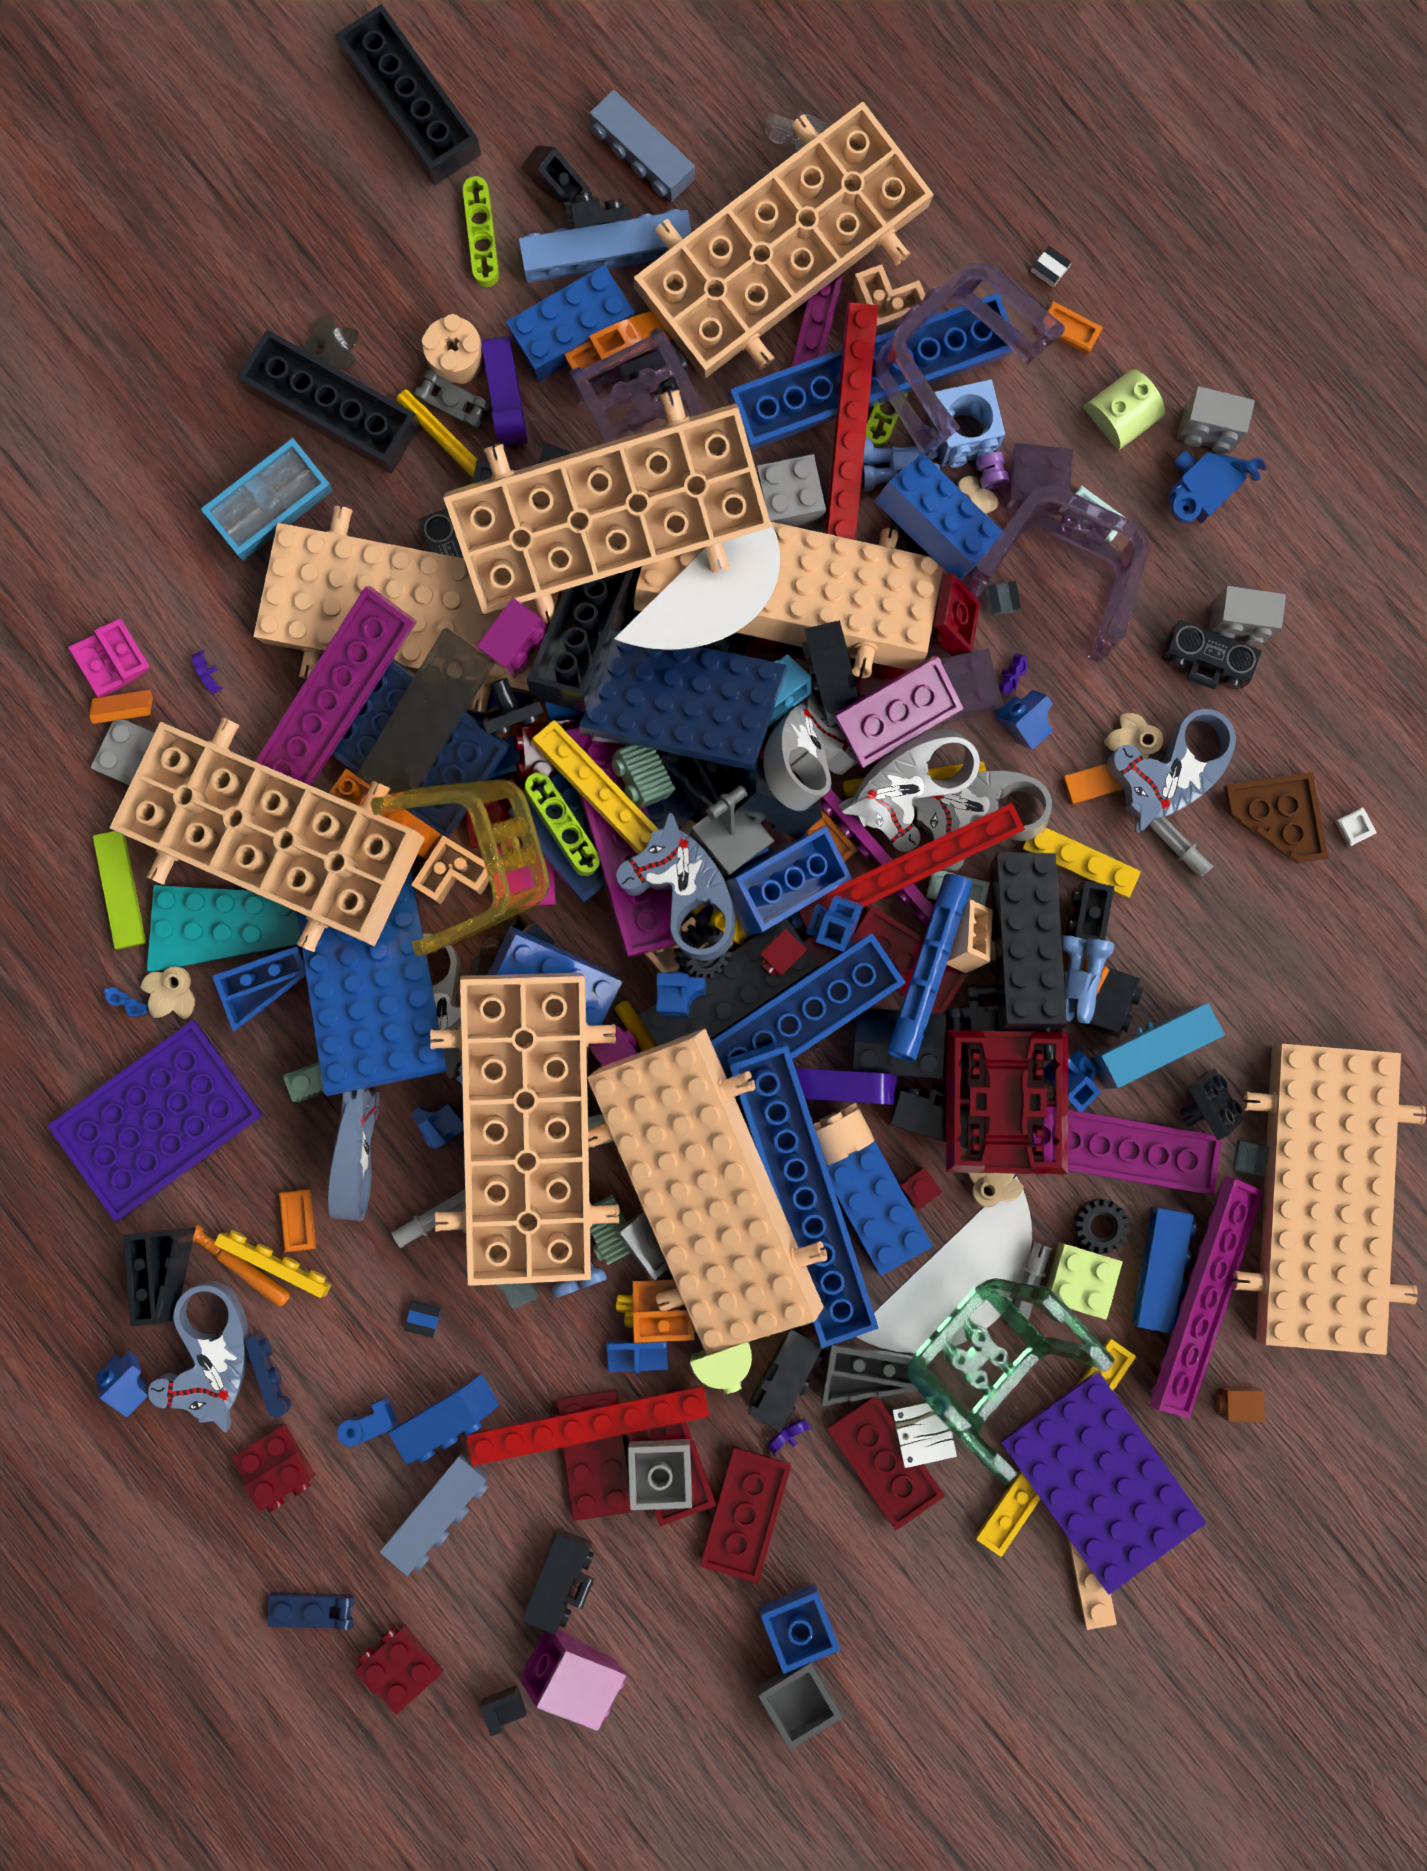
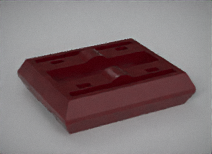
M947 1030L946 1172L1068 1175V1032ZM961 1045H968V1098H960ZM1044 1046H1052L1053 1099H1047V1088H1044ZM971 1058H973V1061H979V1067H973L972 1071ZM1033 1058H1036V1062H1041V1068H1036L1035 1072H1033ZM960 1105H968V1158H961ZM1047 1107H1053L1052 1160H1044V1117H1047ZM971 1132L973 1137H978V1143H972V1146H970ZM1033 1133L1036 1135V1138H1041V1144H1036L1035 1147H1033Z

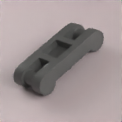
M426 370L422 377L424 381L420 387H416L413 396L418 401L473 430H478L481 424L480 418L483 413L486 414L491 404L485 399L474 396L442 379L433 371ZM433 387L440 390L437 397L430 394ZM468 405L473 407L470 414L464 412Z

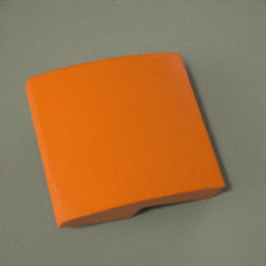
M674 1279L633 1281L634 1343L695 1340L694 1325L685 1305L661 1311L659 1306L664 1305V1302L657 1304V1293L677 1288Z

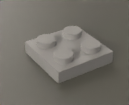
M124 719L113 721L91 765V769L130 786L155 733Z

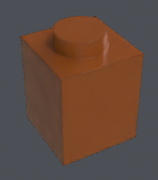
M1220 1387V1395L1216 1397L1217 1412L1221 1414V1418L1228 1422H1265L1264 1391L1257 1387Z

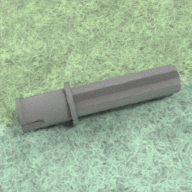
M1165 817L1150 822L1149 826L1180 857L1178 860H1183L1199 879L1214 867L1195 848L1197 845L1194 844L1192 846Z
M465 1190L421 1216H413L414 1220L392 1231V1236L397 1245L402 1248L421 1235L427 1236L428 1231L435 1228V1212L463 1211V1208H466Z
M1037 1242L1033 1243L1034 1246L1027 1267H1023L1025 1273L1008 1321L1010 1328L1022 1332L1026 1328L1041 1279L1046 1277L1044 1270L1052 1251L1051 1247L1045 1245L1041 1257H1039L1042 1244Z

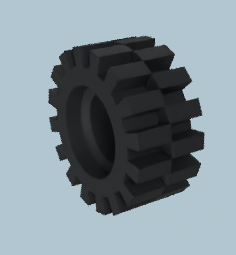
M697 921L695 926L690 924L687 926L689 930L687 933L683 930L680 933L683 936L682 941L696 949H700L708 941L709 948L718 943L724 935L722 930L706 921L704 923ZM675 948L674 954L677 957L674 959L680 968L693 977L705 978L706 980V976L710 979L715 977L714 971L718 974L723 971L720 966L728 964L725 957H731L732 952L727 950L718 958L700 961L688 957L680 948Z
M1094 1199L1093 1201L1085 1202L1084 1206H1080L1077 1209L1078 1213L1073 1217L1075 1223L1072 1225V1230L1075 1231L1076 1234L1074 1236L1076 1240H1079L1081 1246L1095 1253L1109 1254L1115 1249L1119 1250L1122 1247V1242L1126 1243L1128 1239L1126 1234L1127 1232L1130 1233V1227H1128L1127 1223L1130 1221L1124 1213L1126 1212L1124 1209L1120 1208L1118 1204L1109 1200ZM1100 1214L1106 1215L1112 1223L1111 1232L1103 1238H1097L1090 1230L1091 1220Z

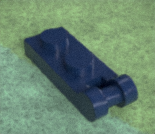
M261 1332L244 1339L267 1412L271 1417L279 1418L290 1410L292 1404L290 1398L282 1394L279 1385L282 1383V1377L278 1367H273L270 1355L273 1354L271 1343L267 1337L264 1338Z
M271 1593L268 1606V1627L352 1629L353 1617L350 1616L351 1607L354 1606V1596L349 1594ZM331 1606L339 1608L338 1616H331Z

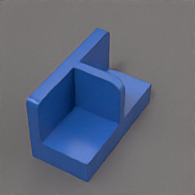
M634 1339L608 1340L606 1343L608 1372L635 1371V1373H640V1371L668 1370L667 1342L634 1343Z

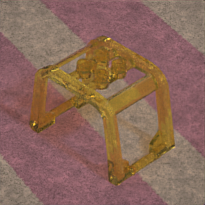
M499 779L424 786L371 799L370 804L373 815L412 807L459 803L468 810L493 891L492 906L488 911L458 925L413 941L412 946L417 956L422 957L479 934L540 904L547 895L549 887L548 871L529 805L522 790L513 782ZM508 798L515 818L490 824L483 804ZM518 837H521L524 846L522 848H520V844L517 839ZM497 843H501L502 854H499ZM530 866L533 886L510 894L505 873Z

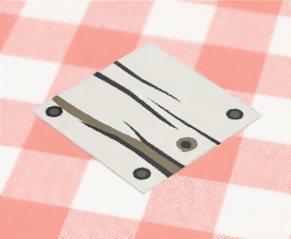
M945 1399L893 1410L905 1468L957 1457Z

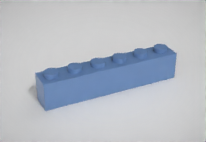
M672 209L660 215L643 214L636 219L584 226L571 230L560 228L553 233L542 235L531 233L524 238H519L527 283L590 273L603 265L607 269L654 262L669 251L658 234L654 232L656 227L660 223L664 226L663 221L669 219L683 239L692 233L688 210Z

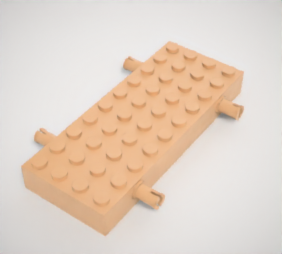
M861 102L821 134H818L805 114L799 117L800 121L797 118L792 123L791 129L794 130L805 146L683 239L669 219L663 221L664 226L660 223L656 227L654 232L658 234L669 251L634 277V289L703 379H706L742 350H747L760 370L766 368V364H771L775 357L771 355L760 340V337L877 246L884 248L896 266L901 263V260L904 261L910 255V252L895 233L928 208L934 194L864 102Z
M679 390L670 391L674 402L673 405L670 402L668 392L660 395L668 420L665 423L666 425L516 471L510 470L503 444H497L494 447L497 458L492 446L485 448L484 452L486 453L493 476L490 479L448 491L443 497L482 613L486 614L505 608L512 598L520 603L534 600L539 617L545 624H548L549 618L546 611H548L550 620H552L556 610L551 597L552 593L700 548H705L712 573L720 572L717 559L720 560L723 571L728 569L730 565L728 564L722 542L771 527L737 404L689 417L685 415Z
M334 506L330 531L326 532L277 523L253 637L265 644L303 651L304 656L298 677L308 678L365 586L370 585L418 621L394 657L396 661L414 673L474 685L468 710L475 713L487 714L486 710L492 689L490 683L502 678H508L512 692L530 695L527 677L537 656V649L529 658L531 663L526 671L521 675L518 673L513 678L488 660L477 648V644L504 608L486 614L482 613L464 558L349 537L347 532L352 510L346 507L340 509V506ZM564 590L551 594L555 609ZM534 600L521 603L539 616ZM546 611L549 620H548V624H545V625H546L547 628H548V627H549V624H550V622H551V620H550L548 611Z
M771 522L780 550V571L777 584L765 607L752 621L738 630L737 633L802 647V642L807 641L805 628L840 620L849 657L855 659L852 673L856 677H859L861 667L864 668L862 678L870 677L873 663L909 671L925 661L943 568L932 557L897 550L896 545L899 535L895 529L892 530L891 538H888L890 528L883 529L880 533L879 545ZM705 548L642 566L636 586L634 610L643 611Z
M221 718L212 741L208 740V742L160 722L110 826V829L157 849L158 855L146 877L164 885L174 861L182 860L307 916L308 922L299 941L296 943V945L315 952L324 929H328L329 926L375 946L425 839L424 836L415 830L381 816L379 811L390 789L372 781L363 804L357 806L231 752L228 748L239 725L226 718Z
M583 973L460 976L461 1026H458V1030H430V1039H443L431 1040L430 1043L431 1049L459 1048V1051H462L466 1208L458 1212H435V1231L463 1230V1233L466 1232L468 1286L591 1280L590 1227H592V1224H619V1205L591 1206V1203H589L586 1047H588V1044L597 1043L616 1044L615 1024L588 1026V1023H586L585 976Z
M702 1029L602 1066L587 1077L606 1123L588 1128V1139L593 1137V1140L588 1141L590 1147H595L614 1140L677 1285V1288L657 1293V1304L664 1302V1305L659 1306V1309L667 1311L668 1309L685 1305L706 1354H710L815 1322L824 1307L806 1266L826 1261L827 1253L826 1249L820 1251V1248L824 1247L821 1241L798 1248L734 1097L755 1090L754 1080L748 1082L752 1075L747 1071L741 1075L726 1079L706 1029Z
M1292 1044L1272 1045L1269 1094L1251 1093L1245 1091L1243 1094V1100L1255 1101V1103L1243 1102L1244 1111L1268 1112L1260 1273L1234 1271L1233 1278L1245 1280V1282L1233 1281L1234 1290L1259 1291L1256 1341L1273 1346L1387 1355L1389 1302L1409 1303L1412 1305L1417 1302V1297L1405 1295V1293L1418 1294L1415 1285L1390 1284L1398 1122L1423 1125L1426 1117L1413 1115V1113L1426 1114L1424 1106L1399 1105L1401 1053Z

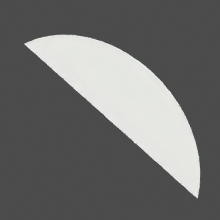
M772 524L769 528L722 542L728 564L730 565L724 571L722 570L720 560L717 559L720 572H711L708 556L704 549L614 639L644 648L685 649L716 642L746 626L765 607L777 584L780 571V550Z
M1024 1190L1014 1201H999L995 1206L984 1207L874 1313L879 1329L856 1337L871 1345L895 1352L928 1353L957 1346L972 1339L994 1323L1016 1296L1025 1273L1023 1267H1027L1031 1254L1032 1225Z

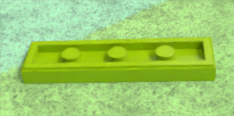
M117 831L94 835L93 840L114 948L120 950L146 944L126 837Z

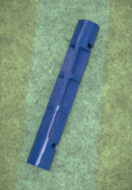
M944 875L888 1046L887 1053L901 1060L916 1061L924 1037L923 1032L926 1030L963 915L962 910L965 909L973 883L960 875Z

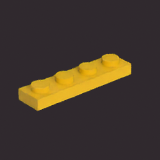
M1045 828L1035 838L1025 840L1021 849L1026 853H1056V867L1090 882L1114 886L1113 893L1126 899L1130 898L1141 873L1140 870L1048 828Z
M231 1230L230 1233L225 1232L218 1235L214 1243L215 1246L319 1298L327 1295L331 1284L325 1282L327 1277L314 1270H310L307 1273L299 1269L300 1264L297 1261L288 1257L280 1259L272 1255L273 1250L259 1243L254 1246L246 1242L247 1237L239 1232Z

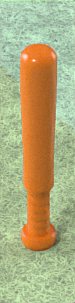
M200 1225L195 1226L193 1242L199 1243L215 1255L220 1263L276 1306L281 1307L289 1300L290 1292L247 1261L215 1246V1241L203 1233V1228Z

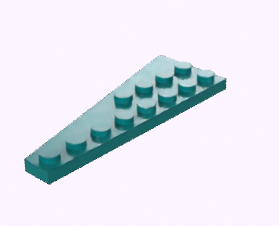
M154 885L147 971L158 972L172 966L185 967L225 958L277 950L278 948L297 946L296 943L300 939L297 912L251 891Z

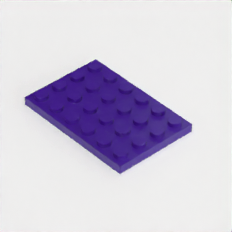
M192 1020L47 1127L115 1222H119L253 1124L263 1114L199 1024Z
M1098 1371L1092 1373L1000 1440L1108 1595L1206 1524L1203 1517Z

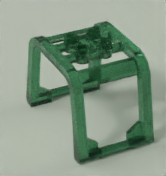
M993 1278L976 1286L918 1349L910 1361L907 1376L936 1416L1003 1485H1007L1018 1473L988 1445L980 1433L983 1423L1034 1364L1046 1355L1054 1354L1083 1362L1105 1372L1112 1366L1115 1358L1051 1288ZM1008 1298L1033 1304L1050 1319L1059 1323L1064 1321L1084 1344L1053 1337L1044 1338ZM986 1300L1029 1345L1013 1364L1008 1359L1006 1349L995 1344L989 1338L988 1330L975 1324L970 1319L971 1315ZM961 1327L965 1330V1338L975 1345V1347L969 1349L968 1353L954 1346L950 1341ZM941 1349L945 1353V1360L963 1373L964 1380L974 1388L980 1389L985 1395L970 1413L926 1369ZM987 1361L995 1366H999L1005 1372L993 1386L988 1381L987 1373L979 1368Z

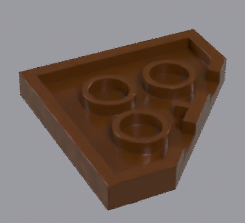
M1313 772L1224 786L1229 816L1297 864L1328 858Z

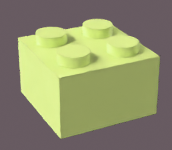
M1058 1242L1043 1300L1107 1320L1123 1261Z

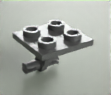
M738 786L728 795L725 793L718 798L719 801L706 810L708 816L691 828V831L728 876L774 842L761 824L753 822V816L745 813L741 816L734 815L735 804L747 796L742 786Z

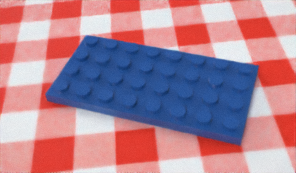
M411 869L375 946L329 926L328 929H324L315 952L302 947L323 1089L326 1096L448 1071L444 1048L431 1049V1040L442 1039H430V1030H440L415 889L411 886L413 883ZM297 912L301 937L308 920L306 919L307 916Z

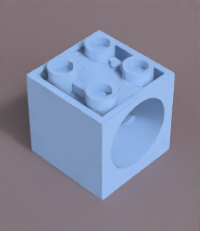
M992 379L934 393L929 409V417L936 446H938L941 466L960 467L969 460L999 451L1005 437V431ZM967 415L979 421L984 431L978 437H964L954 431L950 421L953 417Z

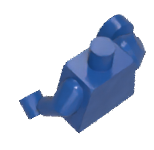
M1184 451L1173 463L1184 476L1172 486L1169 493L1171 514L1177 522L1182 524L1193 522L1196 518L1202 524L1247 479L1245 475L1249 473L1253 481H1258L1261 478L1257 470H1267L1264 460L1262 458H1253L1249 461L1208 451L1197 462L1187 451Z

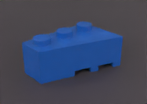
M294 946L212 976L233 1032L306 977L301 946Z
M480 1374L459 1390L456 1389L449 1396L417 1413L388 1434L406 1465L416 1459L419 1463H422L435 1454L433 1449L441 1446L444 1450L459 1440L457 1438L458 1434L464 1432L468 1436L482 1427L480 1421L500 1404L485 1378Z

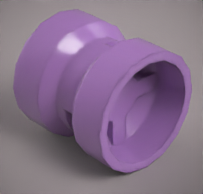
M1002 452L988 453L976 459L977 470L982 475L980 478L982 489H997L1010 482L1008 472L1004 470L1005 458Z

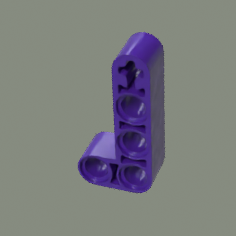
M510 336L481 340L493 408L492 416L498 443L503 444L504 447L527 444L528 437Z
M795 1068L805 1099L886 1105L896 1104L897 1075Z

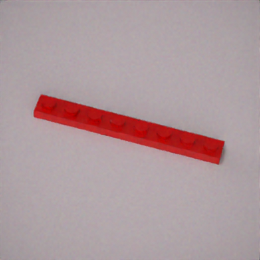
M849 302L847 303L825 534L855 540L879 305Z
M1010 803L840 885L800 909L799 913L808 929L815 905L820 904L830 908L835 895L863 904V907H866L1024 831L1025 828L1013 803Z
M704 1385L479 1431L471 1433L466 1437L472 1466L706 1418L710 1417Z

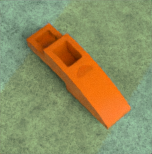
M650 311L620 321L590 335L588 342L564 355L579 383L627 357L630 361L672 339V337L653 312Z
M345 769L329 793L358 806L363 804L371 785ZM386 796L379 813L381 816L409 827L424 836L425 839L418 855L427 860L443 835Z

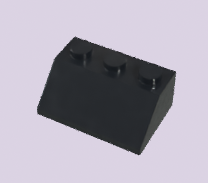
M868 1008L857 1016L853 1058L854 1072L942 1079L946 1014H930L915 1062L901 1060L887 1053L901 1010Z

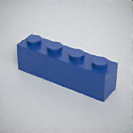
M1151 1207L1131 1324L1140 1328L1171 1334L1180 1310H1178L1179 1298H1183L1186 1289V1281L1183 1280L1184 1268L1189 1267L1191 1260V1251L1188 1250L1189 1239H1193L1196 1231V1222L1193 1221L1194 1215Z

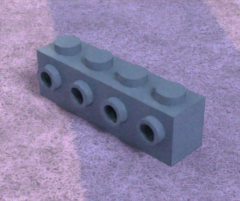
M615 90L610 92L590 112L591 130L594 135L600 140L605 139L611 145V149L620 159L625 158L640 178L645 177L651 182L652 188L659 196H665L673 202L695 180V165Z
M462 1452L379 1553L406 1576L413 1569L419 1572L430 1558L426 1554L433 1545L439 1548L449 1536V1533L446 1531L448 1526L453 1521L458 1525L468 1513L469 1509L465 1507L472 1497L478 1500L489 1486L485 1482L490 1475L479 1465L472 1466L471 1458Z

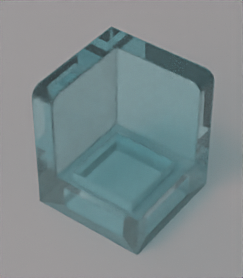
M534 1283L497 1284L499 1290L503 1289L512 1309H516L540 1297Z

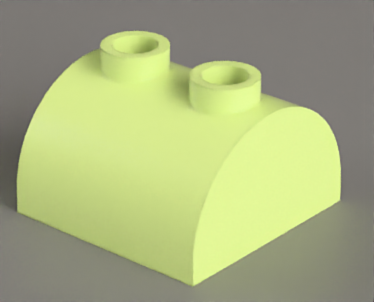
M1134 369L1129 370L1083 406L1084 410L1118 451L1163 418L1165 414L1162 397L1154 384L1143 373Z
M746 1342L710 1354H706L705 1350L691 1354L690 1363L695 1375L701 1382L712 1388L723 1389L724 1394H729L742 1388L741 1381L749 1372L752 1354L750 1343Z

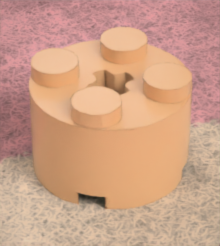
M450 314L430 325L422 338L423 351L430 370L451 383L465 384L473 380L480 373L484 358L481 340L476 328L469 321L455 314Z
M856 1102L840 1110L841 1112L836 1114L832 1112L819 1119V1122L813 1124L826 1166L848 1157V1154L856 1150L859 1151L875 1141Z

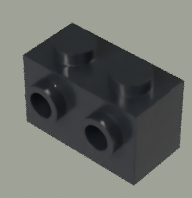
M1084 881L1079 884L1078 888H1074L1071 905H1075L1073 917L1069 916L1066 934L1085 940H1105L1114 886Z
M1107 967L1109 972L1096 996L1095 1011L1090 1023L1086 1024V1027L1120 1039L1122 1031L1128 1032L1133 1016L1129 1015L1133 1004H1139L1144 989L1139 987L1140 978Z

